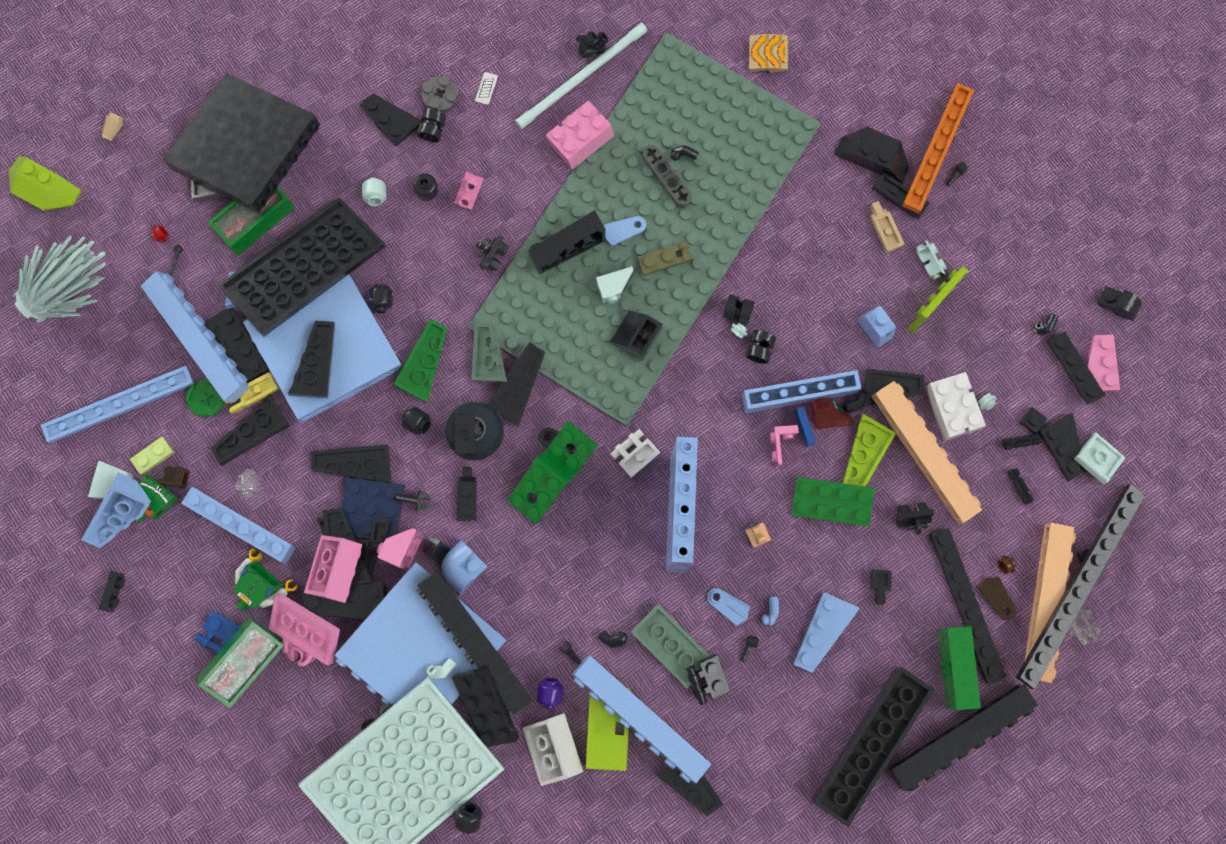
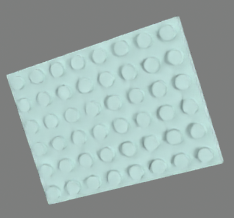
M427 677L303 779L298 786L348 844H416L456 811L460 805L468 801L500 774L504 767L432 680Z

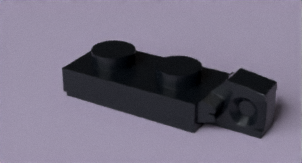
M463 467V477H458L457 521H477L476 477H472L471 467Z

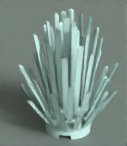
M69 236L56 249L57 243L54 242L35 278H33L43 253L41 249L37 255L39 247L36 245L28 271V255L25 256L23 270L20 268L19 287L14 293V297L16 296L17 300L15 302L17 309L27 318L31 316L38 319L36 322H42L47 318L81 316L79 313L69 312L77 311L75 308L95 303L98 300L86 301V299L92 296L86 295L67 302L64 301L97 285L99 281L104 279V277L99 278L100 276H95L92 279L88 277L103 268L105 262L96 265L87 273L85 272L105 256V252L103 251L97 256H93L94 252L90 251V248L95 243L94 241H90L88 244H84L77 249L85 240V237H82L75 245H71L63 255L59 256L71 240L72 236Z

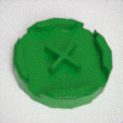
M208 379L195 382L187 391L186 402L188 408L199 417L208 418L215 416L225 405V401H223Z

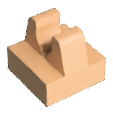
M763 522L745 530L752 548L771 541Z

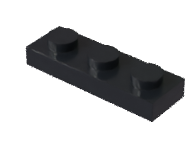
M883 172L872 188L917 220L930 204L928 201H925L919 214L903 207L902 205L909 189L885 172Z

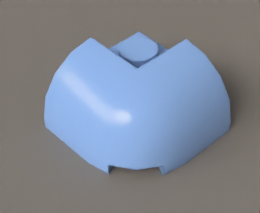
M462 540L446 554L441 565L442 575L459 595L487 568L481 559Z

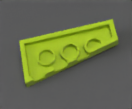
M962 266L959 271L954 269L948 276L950 281L948 283L944 281L937 289L939 294L933 293L927 300L929 305L927 307L923 305L916 313L919 317L907 329L910 333L914 334L969 271L967 268Z
M862 414L843 483L866 486L896 433Z

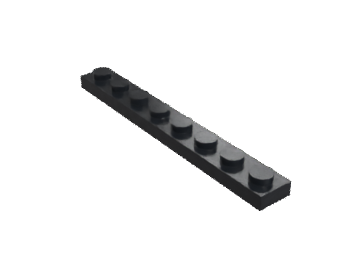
M947 528L930 534L929 536L964 627H972L974 653L985 683L989 684L1006 678L950 529Z

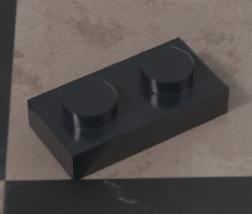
M110 571L99 610L113 612L118 606V595L124 587L125 574Z

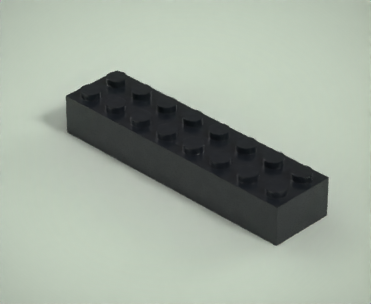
M895 667L811 799V802L849 827L935 689L903 667Z

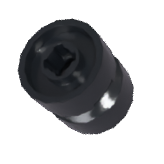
M425 108L421 117L422 123L418 127L417 136L425 141L440 142L441 128L444 127L447 116L439 110Z
M729 294L723 318L729 320L736 318L739 323L748 325L755 301L748 299L742 301L740 297Z
M754 330L750 340L752 345L748 346L745 357L756 363L768 364L772 354L770 350L774 348L777 338L768 332Z

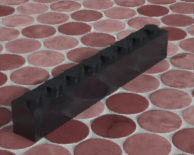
M436 570L417 584L419 587L417 590L418 594L423 600L426 598L431 603L429 609L435 617L439 614L443 619L441 625L447 633L451 631L454 634L455 638H453V641L458 648L463 647L466 650L467 654L464 656L471 665L475 663L478 668L489 667L508 712L511 711L515 715L531 703L533 699L439 572Z
M1019 684L895 763L888 770L900 789L910 792L919 786L918 783L923 779L927 781L935 776L934 772L940 768L945 770L952 765L951 761L954 759H962L969 754L968 750L973 747L977 749L984 745L985 739L989 737L994 738L1002 733L1001 729L1007 726L1009 728L1018 723L1017 719L1021 716L1027 717L1031 715L1038 704L1026 685Z

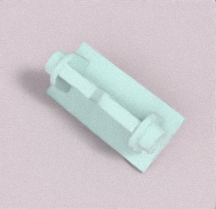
M926 240V246L921 244L916 247V252L922 263L928 260L931 262L925 265L930 278L936 280L940 277V273L947 275L944 271L947 269L942 259L938 260L936 256L938 250L934 243L930 244Z

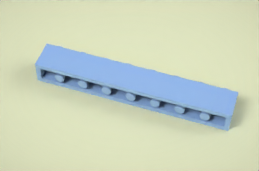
M156 271L141 285V288L223 401H237L250 388L246 377L239 373L235 362L225 354L226 350L214 339L215 335L206 328L204 320L195 313L194 306L183 297L184 293L173 283L174 279L168 273Z
M587 656L572 673L575 677L573 681L581 688L585 686L590 691L589 695L595 701L601 700L605 704L603 708L611 715L615 713L621 718L619 722L627 729L631 727L635 731L634 736L641 742L647 741L651 745L649 749L657 756L661 754L666 758L664 762L671 769L676 767L681 772L679 776L687 783L690 781L697 783L711 766L708 760L591 656Z

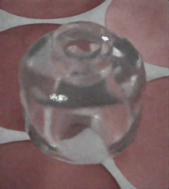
M245 469L244 472L237 475L236 493L241 498L254 499L261 492L262 477L256 474L255 470Z

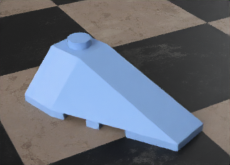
M119 472L117 473L81 539L82 541L101 548L113 539L118 532L126 529L130 523L143 516L150 504V499L136 480Z

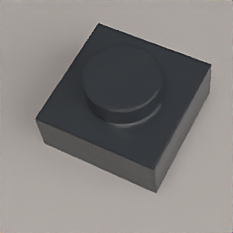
M1031 407L1019 423L1033 434H1036L1047 421V418Z

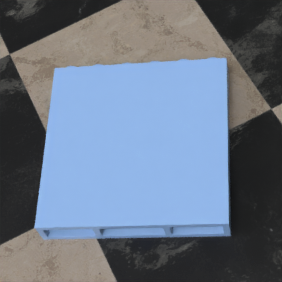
M350 275L336 283L265 337L247 319L243 322L300 424L402 369L400 361ZM314 322H335L328 398L289 396V389L292 387L293 378L299 368L300 360L305 352Z
M677 437L670 458L666 572L686 573L693 564L698 438ZM682 506H684V513L681 512ZM681 548H682V555H680V553H679V549H681Z
M417 562L411 566L335 653L337 657L335 661L343 668L348 666L352 670L351 674L357 680L363 679L368 683L366 687L374 694L378 692L382 695L383 698L381 700L389 707L396 704L429 677L427 674L429 666H443L449 658L457 663V665L444 679H430L447 700L453 704L460 694L452 677L456 673L478 669L475 663L471 665L464 656L467 654L466 650L463 647L459 649L453 641V638H455L454 634L451 631L447 633L441 625L443 619L438 614L435 617L429 609L431 605L427 598L423 600L418 594L417 590L419 587L417 584L431 574ZM459 599L490 643L498 651L506 639Z

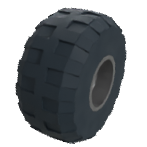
M470 402L462 404L457 409H454L447 419L446 439L451 449L455 452V415L475 414V454H457L462 458L472 461L483 460L493 455L501 445L504 435L502 421L497 412L484 403Z

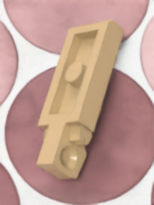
M879 201L872 203L870 206L872 215H870L871 222L885 252L889 253L905 245L890 212L886 209L883 210Z

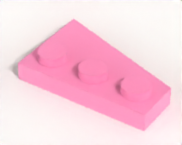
M1114 334L1093 336L1088 354L1087 367L1103 392L1120 390Z

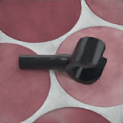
M964 162L955 166L957 173L946 183L948 186L959 176L966 173L968 168Z
M749 636L747 638L746 647L740 661H745L750 647L757 648L758 637Z
M565 641L569 645L568 650L564 651L559 646L560 651L572 657L578 665L582 663L573 652L572 645L568 641Z

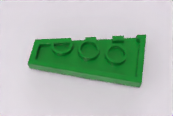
M430 319L395 380L394 386L425 403L428 402L447 327Z

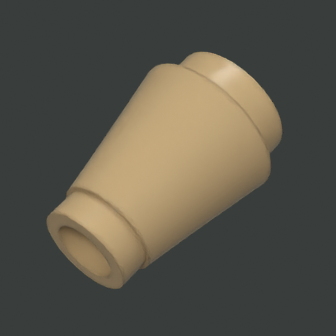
M111 112L108 116L106 115L101 137L112 141L124 125V118Z

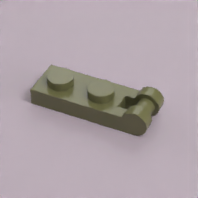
M682 242L672 247L638 256L637 259L643 276L693 261L692 254H689L688 242ZM681 252L682 257L677 258L676 253Z

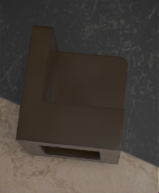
M167 466L164 478L158 479L157 483L186 489L190 470L178 466L177 468Z

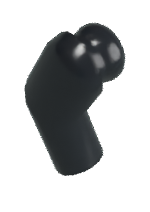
M683 145L673 148L670 157L672 160L678 161L680 156L685 155L696 160L699 151Z
M860 390L856 400H845L842 407L849 413L862 409L869 393L865 390Z

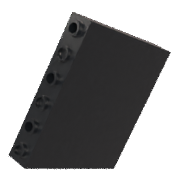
M226 72L163 161L171 170L259 214L261 209L266 206L270 196L277 190L282 179L287 176L291 166L298 160L303 149L308 146L310 139L318 131L321 124L315 114Z

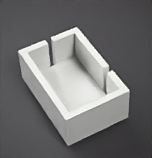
M966 372L932 382L925 387L944 441L981 430L986 426L974 392H969L972 387Z

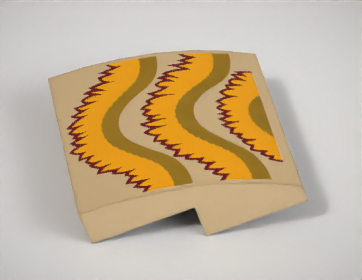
M750 35V72L769 70L770 73L788 71V35Z

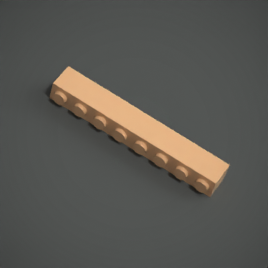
M895 381L891 382L871 396L957 524L966 522L982 511L980 501L977 497L972 496L967 482L961 480L958 475V469L947 459L946 451L938 446L935 435L927 430L924 419L917 415L914 411L913 403L904 396L903 388L898 383L896 384Z
M1056 523L1045 524L1025 660L1063 596L1066 582L1070 579L1068 568L1073 558L1071 547L1076 538L1074 527ZM1059 649L1056 651L1039 682L1052 683V680L1055 679L1056 668H1054L1055 660L1059 656Z

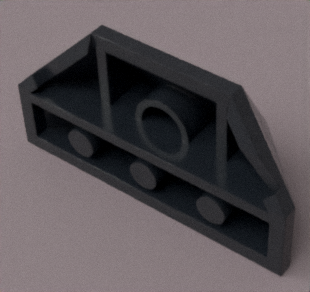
M869 127L842 137L834 154L879 175L885 172L901 184L909 169L901 141Z

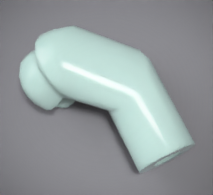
M449 658L443 666H429L427 674L432 679H444L457 663Z

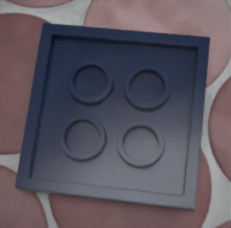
M346 478L342 508L346 513L355 538L371 539L373 519L392 521L386 538L398 534L402 502L395 501L394 495L395 493L404 494L405 485Z

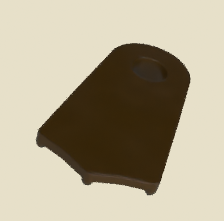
M1000 577L986 578L978 590L1003 620L1013 619L1016 615V609ZM1004 608L1009 609V615L1003 613Z

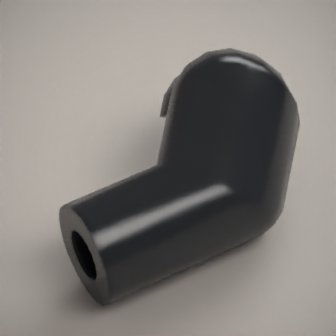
M1050 313L1046 322H1037L1034 325L1035 333L1039 335L1051 333L1059 316Z
M603 630L598 639L609 647L615 648L625 645L628 636L625 632L611 636Z

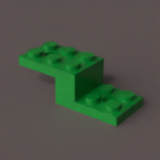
M567 421L547 450L535 459L507 499V502L537 525L559 494L569 487L598 444L571 422ZM569 443L575 446V453L568 450ZM530 493H533V494L536 495V497H537V501H536V502H533V501L530 500V498H529V494H530Z

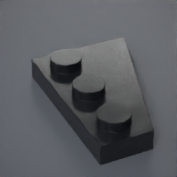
M866 369L864 390L869 395L863 407L876 404L871 396L893 381L903 388V394L906 398L921 395L923 393L924 375Z
M1073 413L1038 431L1067 481L1086 472V469L1074 460L1080 452L1081 446Z
M668 766L656 775L706 816L724 805L704 774L697 783L691 781L687 783L679 776L681 772L676 767L671 769Z

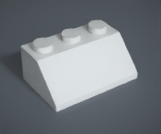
M565 714L522 728L541 786L584 772Z

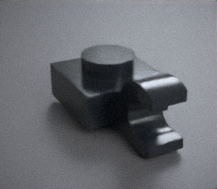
M871 570L870 590H876V605H883L886 602L885 591H891L892 571Z

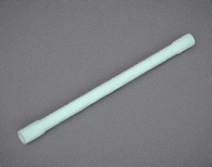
M643 23L638 24L625 37L536 106L515 120L516 125L522 130L535 117L625 47L648 31Z

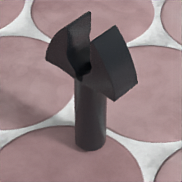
M419 490L416 496L395 493L394 495L395 501L414 504L416 507L415 512L430 507L422 505L418 501L422 498L431 500V497L422 490Z

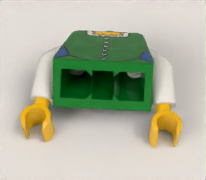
M256 549L249 551V558H246L235 572L236 586L234 593L241 598L237 603V607L242 611H247L249 607L256 609L258 607L266 608L272 606L275 595L281 593L287 596L288 592H295L298 589V585L293 589L288 588V585L293 580H288L285 584L286 587L282 588L283 584L258 563L263 557L262 553L260 552L257 557H253Z

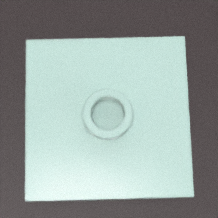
M1095 432L1074 460L1104 485L1108 483L1126 457Z

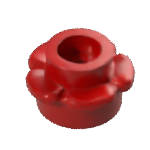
M161 225L152 227V237L157 242H165L166 238L169 237L166 229Z

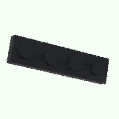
M1064 331L1047 341L1048 345L1086 405L1088 406L1105 397V393L1066 332Z

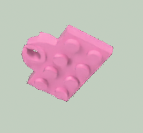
M283 594L275 595L269 630L283 638L282 654L286 653L288 658L294 661L298 659L299 652L301 659L298 661V666L304 667L315 659H318L327 666L332 664L340 629Z

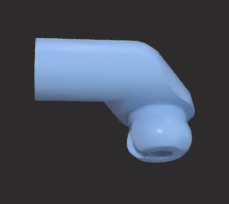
M778 597L769 598V615H762V624L769 626L775 623L779 615Z

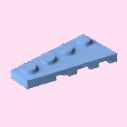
M823 592L793 665L812 673L860 608Z

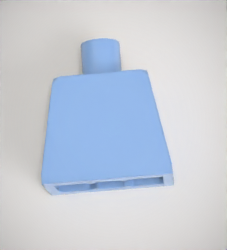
M881 306L871 309L857 319L877 349L894 336L896 326Z

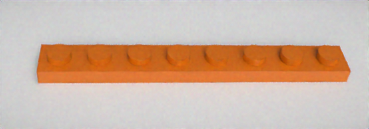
M959 83L956 84L904 200L903 207L918 214L921 212L974 92L973 89Z

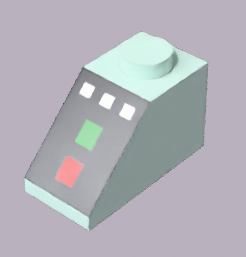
M633 267L596 277V284L603 304H613L622 297L633 276Z

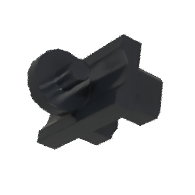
M589 31L586 35H578L575 38L576 41L581 43L578 52L583 58H589L592 54H603L606 51L604 45L609 41L604 32H599L596 35L593 31Z
M498 235L497 238H494L490 247L488 245L491 241L487 238L483 243L477 242L476 247L479 249L477 255L482 257L484 252L486 253L479 264L480 268H488L493 271L498 269L501 262L493 257L495 252L505 256L509 249V246L502 241L503 237Z
M926 502L916 504L915 512H910L908 505L898 506L897 527L907 526V530H914L915 534L919 535L921 534V528H927V523L932 522L934 511L928 508Z

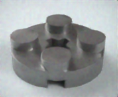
M448 76L432 77L422 85L421 95L427 108L445 113L452 110L456 105L455 103L459 97L458 89ZM438 91L445 92L442 98L435 96Z

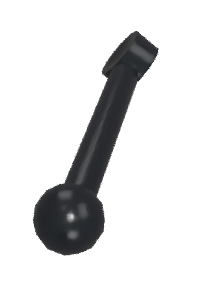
M180 245L174 247L175 255L169 272L172 278L178 255L183 250Z

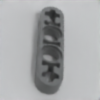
M654 145L646 146L643 150L645 163L674 203L680 208L687 207L691 202V193L660 150ZM649 151H650L651 153H654V152H655V154H654V158L656 159V162H655V163H654V159H653L652 156H649V157H648V152H649ZM659 165H664L667 171L659 173L656 168ZM671 179L677 182V186L674 188H670L667 185V182ZM679 193H680L683 197H684V196H687L685 202H684L683 200H680V201H679V198H680Z

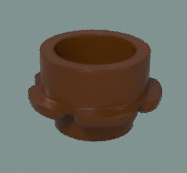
M1004 555L998 561V567L1004 574L1014 573L1016 562L1012 557Z

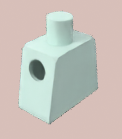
M98 461L88 497L103 500L118 472L132 479L133 475Z

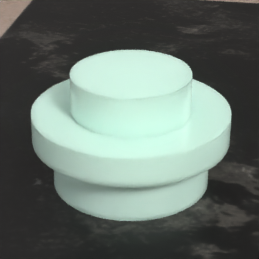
M739 322L737 325L732 324L733 327L730 331L741 339L744 336L747 337L746 327Z
M990 393L984 395L978 401L980 409L990 410L996 405V396H992Z

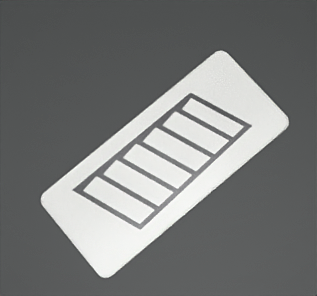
M484 72L475 99L476 102L489 104L498 75Z

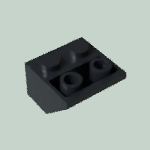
M629 310L610 343L637 359L644 361L660 334L663 324L646 314Z

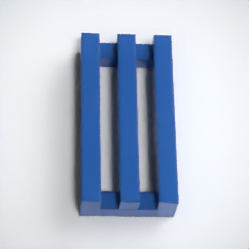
M804 406L796 408L794 414L805 447H811L816 441Z

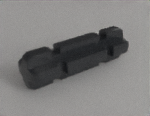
M1037 433L1030 436L1025 435L1004 439L1002 441L1003 448L1008 450L1030 446L1031 444L1037 445L1041 443V436Z
M1018 468L1008 471L1007 474L1010 479H1013L1012 483L1018 495H1021L1023 504L1027 505L1033 502L1034 498L1032 494H1029L1028 491L1030 490L1023 477H1020L1021 473Z

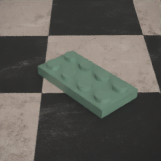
M659 604L631 631L686 689L692 684L687 677V667L693 665L695 670L700 669L698 661L710 656Z

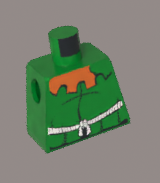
M145 474L139 485L150 499V504L143 516L138 520H134L139 524L146 516L157 520L180 499L147 474Z

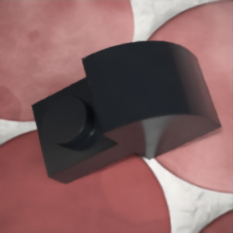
M1106 286L1097 305L1115 311L1117 316L1134 321L1142 307V302L1136 295L1125 289L1121 292Z

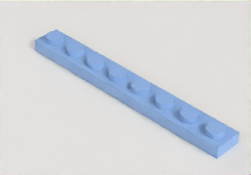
M187 366L181 367L41 424L47 443L55 442L185 389L194 384L189 368Z

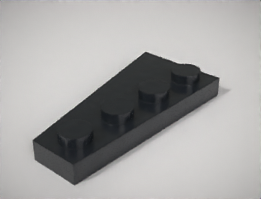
M314 322L305 352L302 354L299 368L293 378L292 387L289 389V396L328 398L335 322Z
M388 444L310 451L311 470L313 472L391 483Z

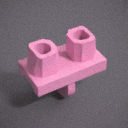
M466 171L454 203L472 210L484 178Z

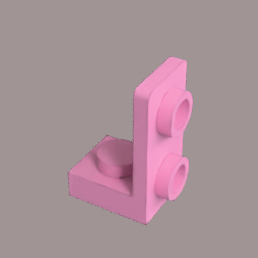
M798 425L774 427L772 432H770V443L774 444L772 462L776 463V467H781L782 465L780 437H782V440L794 439V436L799 433Z

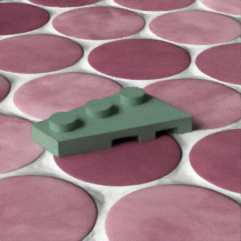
M475 323L471 380L507 382L495 324Z

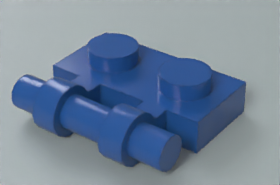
M212 611L202 629L208 631V634L206 636L198 634L195 641L199 642L201 647L213 650L217 655L241 626ZM215 636L224 640L221 645L213 642Z

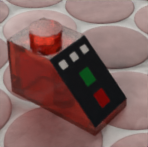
M821 397L811 400L812 422L815 429L854 425L850 413L845 411L843 407L831 398Z

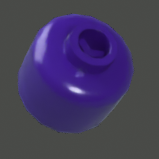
M544 678L538 684L537 701L546 709H554L556 705L561 704L564 690L562 683L556 678Z

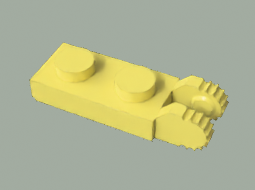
M268 372L249 382L250 388L240 397V403L229 408L230 413L234 414L264 399L269 394L280 390L273 375Z

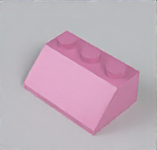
M412 528L386 538L385 542H381L377 549L378 558L408 571L424 536Z
M321 535L304 593L345 603L350 592L349 588L352 578L355 575L357 561L361 555L362 544L344 538Z

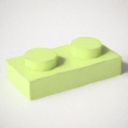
M161 437L130 460L140 475H144L175 452L166 439Z

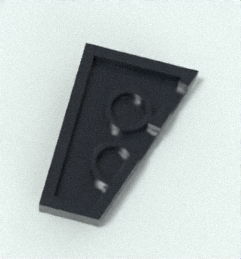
M374 93L359 104L361 109L395 147L416 131L419 124L422 123L420 119Z

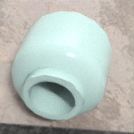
M370 178L363 182L362 199L364 202L373 207L385 202L386 185L382 180Z

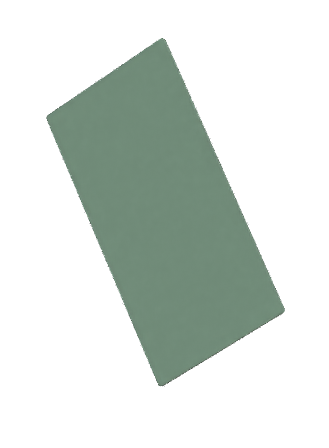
M669 33L664 34L607 119L612 125L615 136L574 168L469 325L470 330L474 332L475 323L495 324L500 348L517 359L530 341L546 352L539 373L625 426L629 425L820 126V122ZM687 145L699 151V155L696 160L684 155L680 156L678 161H674L670 157L671 151L675 147ZM646 146H656L691 193V202L687 207L680 208L674 203L645 163L643 150ZM649 151V152H648V157H649V156H652L653 159H654V163H655V162H656V159L654 158L655 152H654V153H651V152ZM659 165L656 168L659 173L667 171L664 165ZM671 179L667 182V185L670 188H674L677 186V182ZM679 193V195H680L679 201H680V200H683V201L685 202L687 196H684V197H683V196ZM594 210L603 225L636 216L645 219L646 228L643 232L614 246H611L605 239V242L540 275L528 254V250L532 245L541 243L551 235L556 234ZM635 223L634 226L636 228H640L641 224ZM682 242H688L689 254H692L693 261L643 276L637 259L638 256L672 247ZM681 252L676 253L677 258L682 257ZM633 267V276L622 297L613 304H603L596 284V277ZM629 310L646 314L663 324L660 334L644 361L637 359L610 343Z

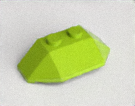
M18 156L8 171L10 192L42 211L72 207L82 193L79 188L58 174L27 157Z

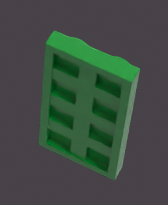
M797 476L791 515L869 527L875 488Z

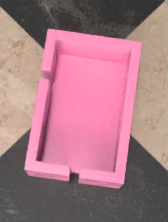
M589 101L562 121L561 127L557 125L546 134L550 147L572 170L615 136L612 125L602 114H599V111Z

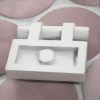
M640 429L634 434H629L627 436L628 439L621 445L615 446V450L610 453L613 459L620 455L624 458L619 462V465L630 478L634 477L660 454V451L648 438L641 443L639 438L644 434ZM634 444L637 448L628 454L626 450Z

